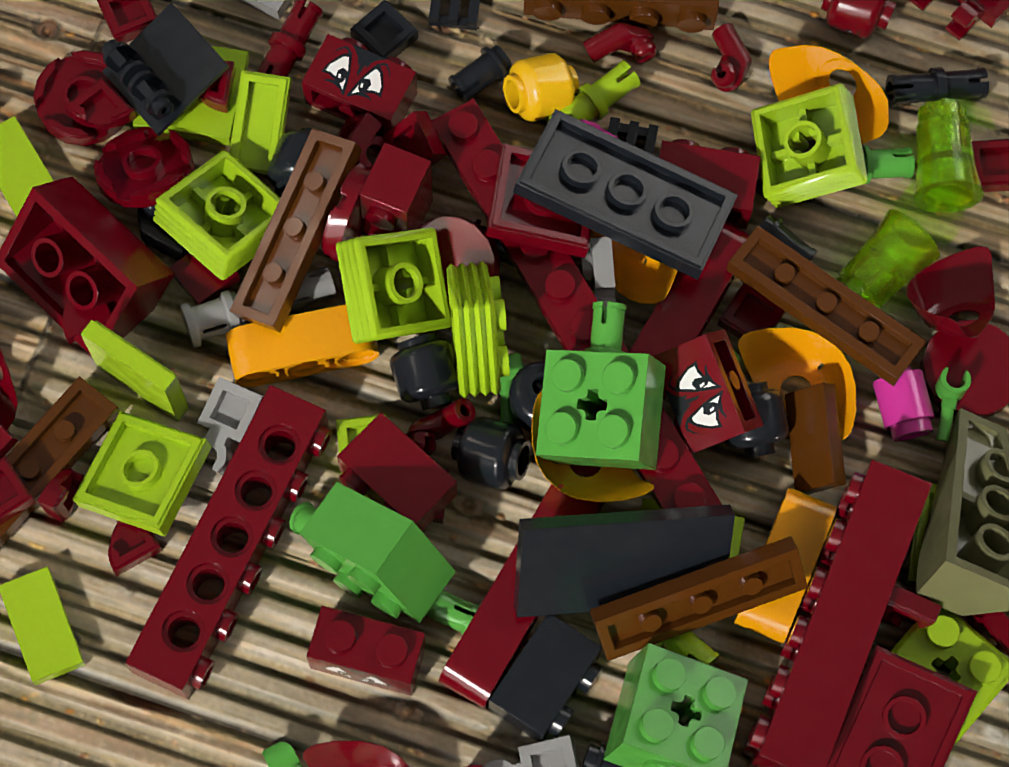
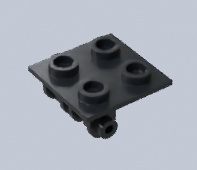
M170 3L129 45L126 42H118V40L112 39L102 47V53L104 54L103 62L107 65L102 72L158 136L230 67L173 3Z

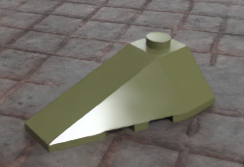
M961 408L955 415L919 553L915 594L937 603L942 608L960 616L1009 611V436L1005 427Z

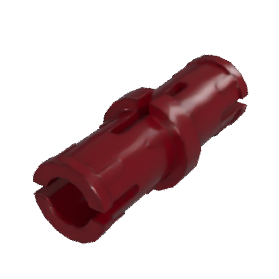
M306 0L294 1V5L280 31L273 32L269 38L270 49L259 66L258 73L288 77L295 62L302 61L306 54L304 46L317 22L323 16L324 12L319 6L310 1L306 8Z

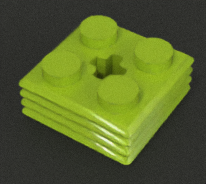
M835 84L758 107L751 111L757 156H760L759 169L763 195L774 207H784L859 186L867 182L868 178L854 97L844 84ZM814 139L816 143L812 146V149L803 153V151L809 148L808 141Z
M224 150L156 199L157 204L155 205L156 210L154 211L153 221L220 280H226L253 259L281 197L233 155Z
M434 228L356 237L336 244L352 340L355 344L430 332L452 326L437 234Z
M482 260L477 266L472 261L467 267L463 263H460L457 268L450 264L446 271L452 323V344L457 359L456 373L459 394L464 398L469 393L476 397L480 392L487 396L490 391L497 395L501 390L500 377L510 376L508 348L505 345L504 330H507L504 299H502L500 278L499 276L489 277L487 264Z
M941 607L937 620L933 625L919 628L918 621H916L891 652L935 672L937 670L931 664L937 667L944 664L951 670L949 677L952 680L978 691L954 743L955 745L1009 681V658L957 614Z

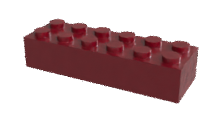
M873 459L863 475L854 471L848 486H845L837 504L835 515L843 517L842 521L839 519L835 520L817 559L818 562L825 564L824 568H816L799 605L800 609L807 611L805 617L798 616L794 627L791 626L781 649L780 656L788 659L786 666L779 665L764 693L761 704L769 707L767 716L760 714L757 723L753 724L745 742L742 753L751 757L747 767H827L932 483Z

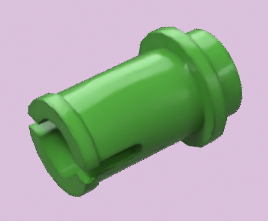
M862 145L868 178L865 184H869L871 179L912 178L915 169L914 155L908 156L913 153L911 147L870 150L868 145Z
M443 590L425 616L459 631L463 635L473 619L479 604L471 603Z

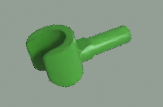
M519 353L508 355L510 376L500 377V421L513 423L509 405L511 381L517 372L524 367Z
M948 367L942 371L937 379L935 392L942 400V409L936 435L937 441H949L957 401L965 395L971 384V375L968 371H965L961 378L960 388L951 387L947 383Z
M278 742L263 750L262 754L269 767H304L292 746L286 742Z

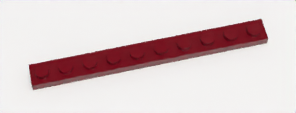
M472 99L431 121L446 154L488 222L502 143L475 99ZM498 239L563 349L584 351V349L590 348L594 311L592 307L593 303L598 300L571 256ZM622 341L621 351L629 353L628 349ZM604 401L599 409L606 411L607 403ZM662 407L656 470L636 469L643 481L654 485V489L650 493L660 509L722 505Z

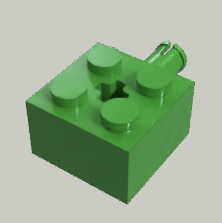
M603 301L594 302L592 307L594 311L590 348H586L584 351L546 349L536 455L555 464L656 470L666 366L650 354L621 351L627 305L608 301L607 306H604L605 302ZM605 401L607 403L606 411L601 410L596 414L597 408L602 407Z
M338 482L335 483L318 508H315L309 502H303L291 514L289 521L290 529L294 533L301 535L312 546L314 550L310 557L329 572L337 574L333 581L355 598H360L362 593L371 596V603L391 618L397 619L400 613L420 623L456 572L414 521Z
M648 643L628 663L603 760L621 767H728L748 679Z

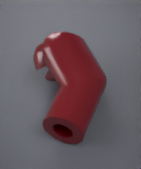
M622 22L616 23L583 41V45L593 63L617 50L631 53L637 63L648 62L657 53V47L653 43L654 35L648 29Z
M726 23L715 29L711 35L722 53L717 67H713L711 71V79L719 90L730 92L743 84L752 64V59L733 24Z
M460 398L448 406L413 422L408 428L406 435L429 456L436 450L435 440L449 435L475 418V407L469 400Z

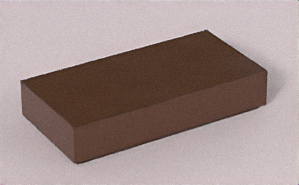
M822 382L785 394L795 490L809 495L846 485L835 384Z

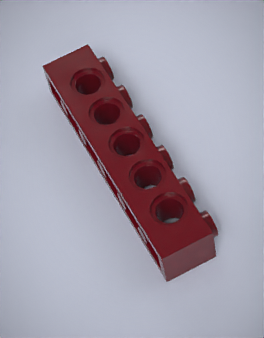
M272 385L269 386L125 662L133 674L188 700L195 688L202 690L205 687L215 665V661L211 660L210 657L219 640L226 643L236 627L239 614L234 612L238 602L243 593L251 595L258 584L263 567L258 565L266 547L274 549L278 544L286 526V520L281 518L289 502L297 503L300 500L309 481V475L305 471L312 457L320 458L328 446L332 430L328 428L329 423L325 409ZM278 443H288L295 447L292 456L283 461L271 459L268 457V453ZM262 487L272 492L269 501L262 506L254 507L245 503V497L252 489ZM242 533L248 537V542L241 551L228 553L221 549L222 542L228 535ZM219 579L224 582V589L217 598L203 600L197 596L198 588L204 581ZM193 625L200 629L199 638L192 646L180 648L173 645L174 635L181 627Z

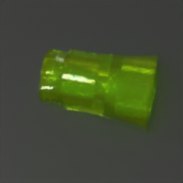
M948 98L924 103L920 106L917 113V173L913 201L917 207L929 212L951 213L971 208L982 200L984 192L976 168L971 125L967 119L966 108L961 106V101Z
M890 209L856 255L839 271L837 280L881 309L914 276L940 258V251L932 237L916 221L898 210Z

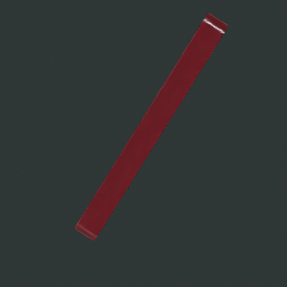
M725 222L699 279H694L680 271L677 272L669 293L663 301L657 303L629 353L655 356L702 336L736 277L726 270L728 262L750 235ZM663 394V401H662V403L664 402L665 398L667 397V396H665L664 394ZM570 465L572 471L581 477L594 476L601 469L598 466ZM551 484L532 518L598 514L605 502L575 499L562 493ZM518 542L451 654L438 680L440 684L484 709L489 704V699L504 679L540 617L517 618L513 605Z

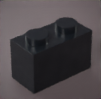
M546 615L489 699V710L537 742L544 741L549 733L558 738L575 712L567 705L578 689L587 694L604 668L597 663L602 647L554 615Z

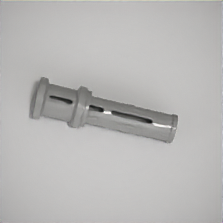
M327 266L307 273L291 310L336 297L334 282ZM223 291L220 298L195 306H190L188 303L180 305L184 324L193 348L201 346V342L204 339L227 333L235 327L252 323L238 318L230 312L236 297L235 291Z

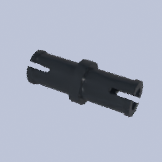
M942 67L930 68L928 73L888 75L885 90L886 92L893 91V95L887 96L888 104L890 106H897V104L930 102L932 106H943L947 100L984 99L988 96L989 81L981 82V79L987 78L988 73L984 67L946 72Z

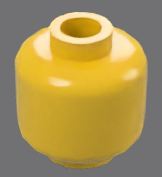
M545 53L517 60L511 66L509 74L503 81L504 98L509 109L513 113H518L524 120L531 122L544 120L547 116L552 115L555 109L560 111L573 103L579 88V79L575 69L571 65H567L565 60L556 53Z

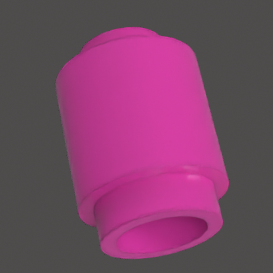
M909 366L895 386H892L882 378L872 383L884 429L891 431L893 441L915 439L933 432L931 420L935 416L922 370H911V366Z

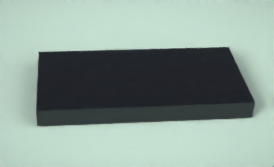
M557 109L553 112L513 190V193L697 280L738 196L727 189Z
M730 504L519 519L513 605L516 616L518 618L590 612L592 608L729 559L735 514Z

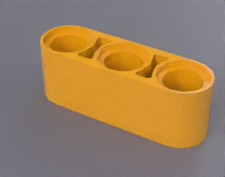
M346 304L289 315L281 333L250 323L231 329L225 336L234 383L241 387L262 386L360 366L374 361L380 355L377 341L359 344L353 342Z
M788 487L765 545L791 536L798 547L808 585L834 519L837 506ZM806 589L738 613L734 624L783 644Z

